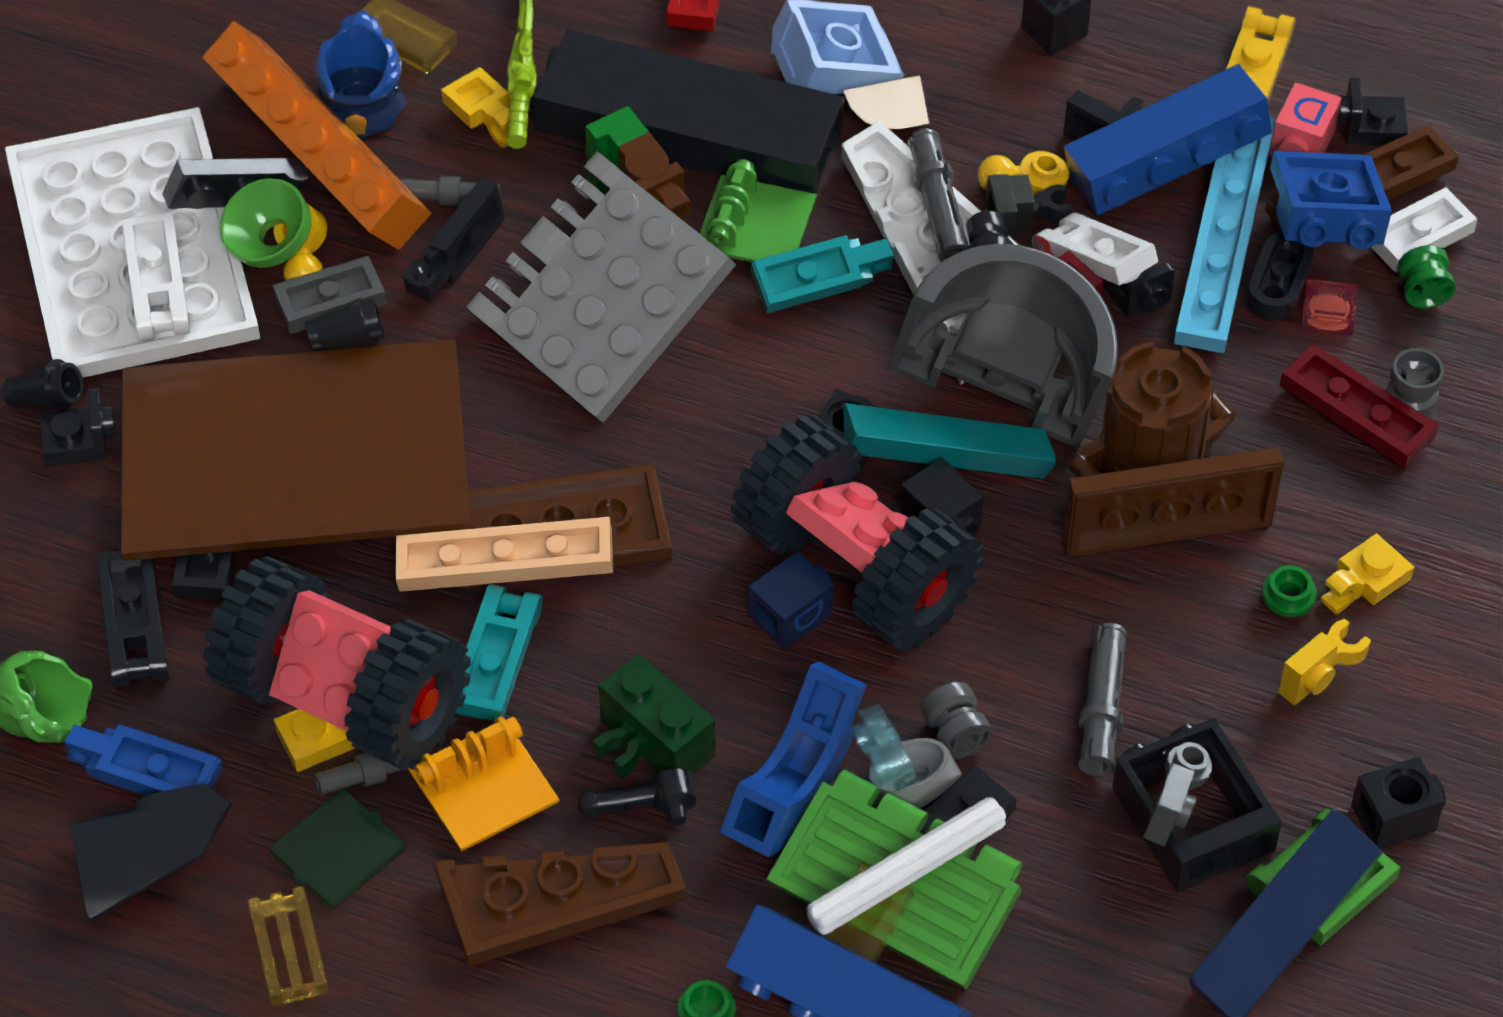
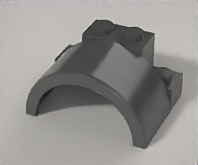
M990 244L956 253L937 265L924 278L912 298L887 369L934 389L941 372L1037 411L1031 428L1045 429L1047 436L1079 448L1112 381L1116 369L1118 343L1114 322L1107 305L1094 286L1075 268L1063 260L1035 248L1013 244ZM966 313L957 336L955 337L948 333L947 326L943 321ZM1063 353L1070 366L1072 376H1066L1061 380L1054 378L1053 374Z

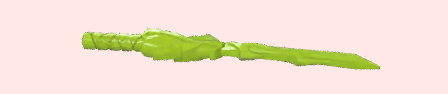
M519 0L520 11L517 22V30L519 32L514 40L507 69V94L510 98L507 144L515 149L523 148L526 145L529 101L534 94L537 74L532 55V0Z

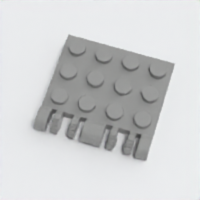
M596 151L584 168L610 189L607 194L601 193L578 174L571 182L575 186V190L584 198L592 200L597 206L584 220L566 201L557 199L553 203L551 208L576 228L571 237H568L544 216L533 226L520 243L545 263V268L538 273L514 252L506 259L513 271L532 282L524 293L518 298L512 293L508 285L492 276L485 285L511 306L508 312L505 314L480 292L476 294L466 307L604 423L736 264Z

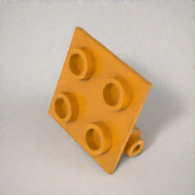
M500 716L495 719V724L480 732L474 733L470 731L465 734V739L460 741L456 738L451 741V746L431 756L428 753L422 755L420 763L414 765V770L408 768V771L461 852L560 802L558 796L519 740L523 733L515 717L504 719Z

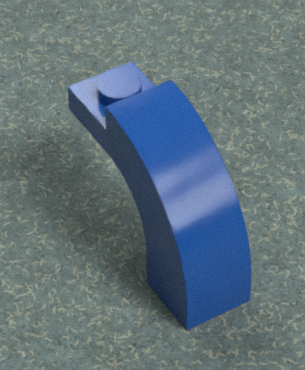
M819 661L810 665L792 715L780 741L765 764L755 774L738 783L720 830L721 834L767 857L774 855L786 846L822 782L831 785L856 731L851 726L865 692L866 684Z

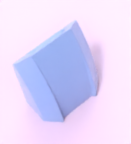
M786 0L772 27L771 54L775 55L786 83L831 94H844L843 90L898 80L904 76L888 38L871 6Z

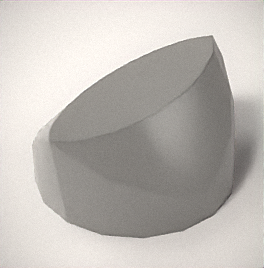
M916 738L900 742L887 748L876 757L870 767V783L880 788L875 800L876 809L888 792L921 809L950 789L959 780L962 773L949 750L942 742L928 738Z

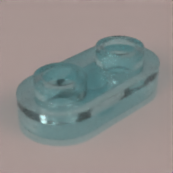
M879 703L858 711L857 716L860 723L851 726L852 732L863 756H868L880 785L882 786L890 782L897 792L917 783V777L907 751Z

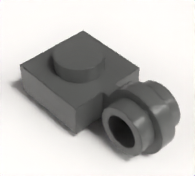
M1187 742L1174 747L1170 751L1165 762L1167 776L1157 797L1143 836L1144 839L1165 846L1174 826L1182 829L1185 828L1197 798L1187 794V791L1205 784L1212 771L1209 754L1199 744Z

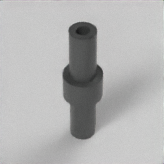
M441 176L440 181L401 179V182L419 200H438L440 206H458L461 198L469 194L478 183L462 182V178L456 176ZM497 183L501 198V184Z
M367 753L355 755L354 762L314 774V781L319 794L324 795L359 783L365 788L387 780L388 774L400 771L401 769Z

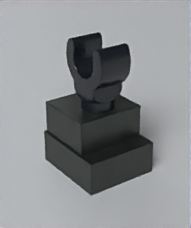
M1009 174L989 175L984 201L985 211H996L1005 217L1008 236L1013 239L1015 231L1030 230L1033 216L1059 224L1061 219L1071 214L1073 206L1071 204L1058 205L1065 202L1068 189L1065 185L1050 186L1045 191L1038 192L1033 196L1028 174L1009 176Z

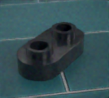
M1283 232L1275 233L1267 238L1250 279L1247 294L1248 304L1256 314L1268 319H1281L1295 311L1311 270L1314 255L1313 247H1308L1295 241H1287L1284 238Z

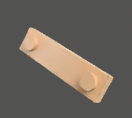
M609 517L396 536V582L399 592L613 573L612 527Z

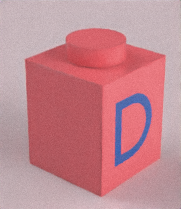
M1295 82L1275 121L1270 155L1273 156L1274 151L1325 153L1336 130L1342 97Z

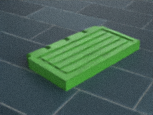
M844 769L833 786L822 782L768 875L767 880L771 885L809 905L922 837L923 834L920 832L927 821L928 813L889 792L885 794L877 809L872 808L880 788ZM936 818L927 833L945 822ZM975 844L846 922L845 925L967 990L1022 892L1020 885L1014 883L1021 870L1022 862L987 844L982 848L974 862L969 858L977 845Z

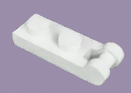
M172 212L121 219L139 340L155 338L154 333L174 330L175 335L190 333ZM170 303V310L151 312L150 306Z
M1074 212L1061 219L1059 227L1056 229L1046 228L1036 234L1048 241L1051 246V252L1056 257L1070 251L1096 275L1119 286L1134 281L1140 276L1141 272L1159 262L1154 244Z

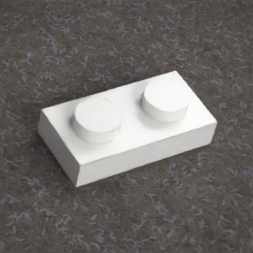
M1445 187L1392 214L1384 245L1374 244L1371 248L1396 273L1398 272L1399 259L1406 252L1426 245L1438 246L1443 249L1474 233L1477 218Z

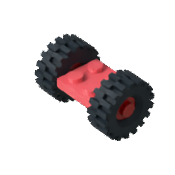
M810 414L809 418L805 415L799 416L795 424L791 421L784 424L781 434L777 436L773 433L766 440L767 447L762 452L759 450L755 452L751 458L754 461L751 468L744 469L739 477L743 483L734 489L732 495L737 500L731 504V513L734 514L733 520L776 554L789 555L791 549L797 552L803 548L806 539L809 542L816 538L821 540L865 576L864 581L857 583L854 591L858 595L852 600L855 617L898 650L907 651L911 649L912 645L920 646L924 643L926 635L933 637L940 631V624L944 620L948 622L954 616L953 610L957 604H963L968 597L966 590L969 586L975 585L978 578L975 571L983 565L984 559L981 555L985 551L984 546L981 545L982 542L939 509L933 508L932 511L928 509L922 510L918 518L913 515L909 518L903 514L891 511L877 500L878 496L875 491L852 479L860 474L861 465L858 461L862 457L861 453L857 450L858 448L815 415Z
M269 556L263 557L262 561L253 560L249 563L248 572L241 569L234 576L236 584L233 588L227 586L221 596L225 600L221 608L215 606L211 618L215 619L213 628L206 630L204 639L210 642V646L203 650V660L209 662L205 667L207 675L212 677L211 680L260 704L266 705L267 702L274 704L281 700L347 731V739L353 742V747L401 770L407 771L408 768L414 770V765L420 763L422 755L428 753L431 756L433 755L434 746L439 748L446 740L444 735L448 727L453 729L458 719L454 716L457 707H463L466 695L462 694L463 688L468 686L471 675L465 672L471 666V658L466 655L468 652L466 645L416 621L404 620L403 625L397 622L390 627L330 600L329 593L324 592L327 588L326 584L319 580L318 577Z

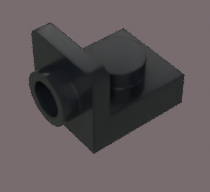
M1349 78L1346 95H1339L1342 99L1337 120L1338 125H1345L1347 145L1383 146L1408 135L1405 97L1362 96L1360 78Z
M1077 90L1067 100L1063 135L1074 141L1141 110L1143 100L1133 96L1118 111L1108 106L1105 102Z
M1169 263L1158 267L1153 265L1141 272L1140 276L1134 281L1121 284L1120 286L1103 278L1101 279L1103 280L1104 289L1125 317L1129 319L1143 312H1153L1171 301L1175 270Z
M99 389L88 390V408L40 413L42 455L45 467L108 459L107 438L116 437L115 416L112 406L103 407Z

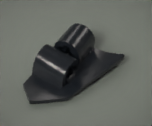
M202 783L144 796L137 800L132 806V810L128 812L71 823L87 918L90 921L99 919L131 898L203 858L217 830L230 810L231 802Z

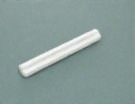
M994 798L983 799L810 903L807 907L809 921L819 934L823 935L832 932L1002 829L1006 818L1004 810Z

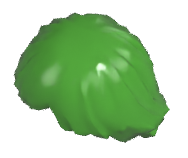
M22 651L10 656L0 663V728L12 735L30 738L36 742H64L73 725L82 727V724L87 719L86 710L91 699L92 681L77 675L61 658L48 655L43 651Z

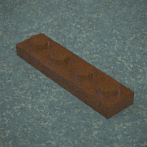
M1431 125L1363 154L1371 155L1388 200L1456 170L1459 158ZM1278 192L1267 197L1265 211L1281 229L1276 214L1279 200Z

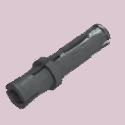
M921 129L913 133L914 138L909 137L908 145L916 166L914 182L916 188L924 196L928 218L936 242L938 258L940 262H943L949 256L967 250L969 245L952 188L954 181L953 169L944 159L940 136L933 129Z
M1109 622L1104 623L1103 637L1102 627L1099 624L1093 628L1087 701L1079 716L1080 729L1083 728V740L1078 766L1081 771L1091 776H1103V762H1105L1104 772L1107 775L1113 772L1115 766V741L1123 726L1122 713L1119 714V700L1127 631L1121 625Z

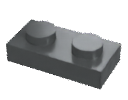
M369 256L272 285L274 299L290 334L306 330V322L313 321L315 318L361 297L362 301L374 299L377 307L386 305L385 290Z

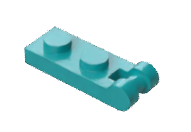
M494 584L488 585L466 646L468 649L466 655L471 658V666L465 671L471 675L470 682L462 691L466 698L463 707H457L455 713L493 722L500 716L504 718L533 629L538 624L541 615L543 595L526 591L524 596L507 593L506 587ZM503 613L516 616V619L502 617L501 615Z

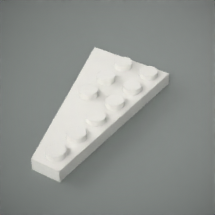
M878 121L842 143L841 157L883 238L888 239L894 259L914 295L924 278L941 262L938 258L936 242L928 218L924 196L915 186L914 173L916 166L911 150L884 124ZM952 187L961 215L965 236L967 237L968 245H970L966 225L973 215L981 211L958 190ZM1009 237V239L1012 241L1014 245H1018L1013 239ZM966 313L943 321L947 326L948 333L955 337L957 336ZM958 379L960 385L965 383V381Z

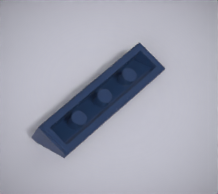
M1333 808L1189 979L1192 992L1224 1017H1246L1383 854L1382 850L1342 812Z

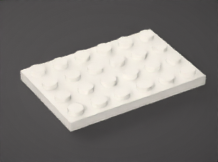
M199 107L5 147L52 360L61 359L66 363H73L78 367L83 378L260 339L259 327L241 261L236 259L226 249L221 239L220 219L225 207L168 209L162 195L177 160L213 159ZM172 212L190 333L175 335L174 330L154 333L155 338L139 340L121 219ZM170 303L150 306L151 312L170 310Z

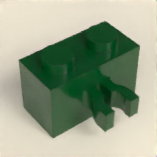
M640 653L598 685L600 721L610 730L593 740L594 754L602 759L610 751L622 750L627 746L626 752L614 760L615 773L622 779L634 770L640 757L657 773L667 769L680 768L688 770L693 775L716 756L715 719Z

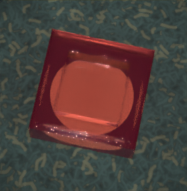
M1307 279L1304 293L1302 329L1353 335L1358 285Z

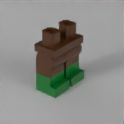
M629 106L585 126L586 156L588 157L586 163L596 151L599 152L683 221L691 213V201L684 193L685 171L677 162L669 165V158L666 152ZM587 171V181L606 195L610 189Z

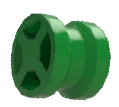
M1433 245L1419 246L1409 250L1399 259L1398 271L1401 279L1406 282L1404 286L1407 302L1413 307L1421 309L1437 307L1449 301L1455 294L1456 285L1452 274L1448 272L1450 263L1445 250Z

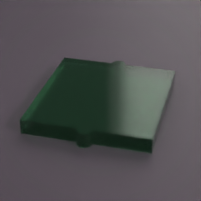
M344 788L270 847V853L295 876L296 885L299 887L306 886L331 910H334L406 850L405 843L381 822L380 814L377 811L370 813Z

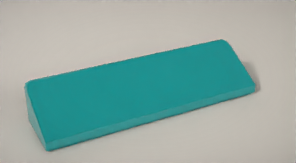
M845 403L843 407L844 438L858 448L857 450L861 453V456L931 464L942 457L954 468L1045 479L1056 464L1055 453L1045 429Z

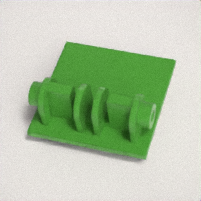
M740 159L735 164L729 166L727 176H720L699 234L729 258L747 262H754V260L798 249L817 194L757 182L754 165L748 160Z

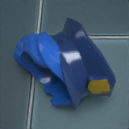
M359 11L356 14L348 15L340 22L337 34L328 40H324L320 46L315 64V73L318 80L317 95L359 139H363L390 129L399 113L408 103L399 87L398 80L401 75V60L399 59L396 47H394V42L382 36V27L379 25L378 20L368 15L366 11Z

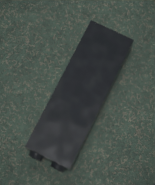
M571 29L566 30L559 47L553 46L546 62V73L542 81L536 80L535 91L529 101V107L535 110L536 130L586 142V125L629 106L666 152L669 164L677 162L681 167L717 176H727L729 166L735 164L740 159H744L754 165L757 182L816 194L843 132L844 125L843 96Z

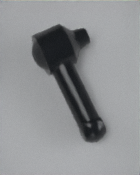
M673 768L663 770L653 777L652 784L596 792L593 789L584 791L579 798L578 808L585 817L597 818L600 816L599 814L655 806L658 811L668 815L671 824L682 825L686 822L687 812L696 805L694 778L692 773L685 769Z

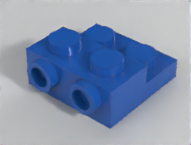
M1274 151L1270 169L1279 192L1276 214L1285 240L1295 241L1308 247H1318L1325 242L1344 243L1357 249H1367L1374 244L1384 245L1392 209L1371 155Z

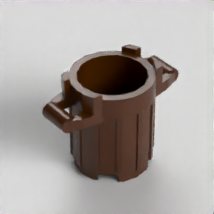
M1147 342L1134 346L1124 353L1117 362L1112 381L1107 389L1101 434L1087 444L1077 458L1072 461L1069 467L1076 477L1102 474L1101 469L1104 473L1210 458L1212 443L1222 436L1229 424L1235 419L1236 414L1214 391V384L1210 381V371L1202 358L1187 347L1181 346V350L1175 351L1158 348V346L1155 347L1156 342ZM1209 417L1213 419L1211 423H1209Z

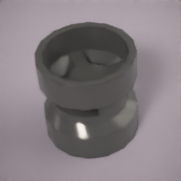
M1409 348L1401 351L1395 357L1392 364L1391 379L1386 391L1428 417L1434 412L1438 401L1439 389L1445 372L1444 364L1437 355L1429 350Z
M952 682L932 691L921 704V711L930 727L938 730L936 740L946 746L953 759H962L982 750L993 737V729L987 717L983 713L977 712L978 700L972 688L965 682Z

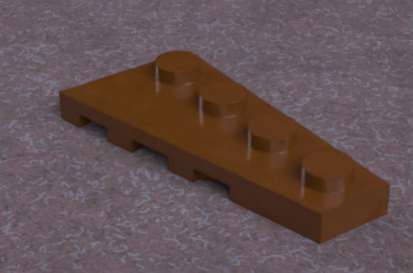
M668 842L595 848L593 854L565 856L564 851L541 852V858L507 861V855L483 857V863L455 865L454 859L434 861L435 872L468 967L687 900L686 886Z

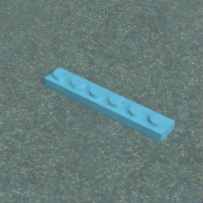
M1270 118L1271 134L1215 160L1177 323L1174 344L1218 353L1225 352L1276 120L1274 118Z

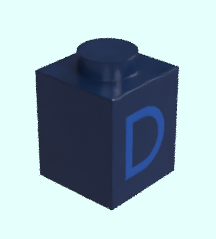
M797 551L749 585V618L785 650L833 615V581L823 567L818 564L812 565Z

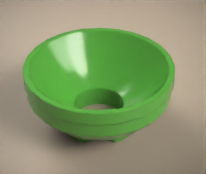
M273 178L257 180L238 190L225 206L220 219V235L226 249L242 263L258 268L272 267L291 258L304 244L311 227L310 210L299 190L284 180ZM277 224L287 225L288 233L281 243L275 246H266L264 244V236L269 228Z

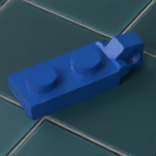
M74 724L64 741L68 760L85 766L87 774L102 782L144 796L202 783L212 789L222 771L221 759L217 756L118 724L116 729L106 728L104 734Z

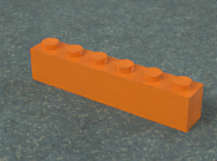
M233 21L203 55L202 58L369 233L400 250L432 214L264 40Z

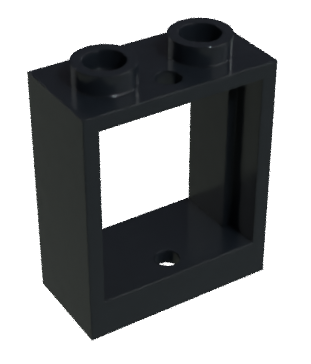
M1215 718L1198 725L1192 723L1183 725L1164 739L1149 745L1144 743L1134 745L1123 752L1120 757L1116 758L1112 789L1142 837L1155 806L1145 787L1166 779L1165 762L1170 751L1174 747L1187 742L1199 744L1206 749L1212 763L1210 774L1238 816L1236 819L1181 842H1178L1171 831L1165 846L1144 839L1176 892L1276 851L1282 821Z

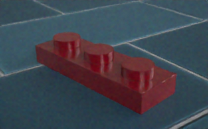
M1314 343L1282 372L1280 380L1282 388L1403 468H1406L1436 438L1438 424Z

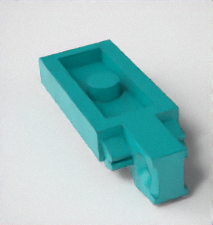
M847 235L754 260V262H751L750 271L765 312L768 314L861 288L862 285L873 281L872 275L891 269L894 255L887 238L860 245L858 239L848 240Z

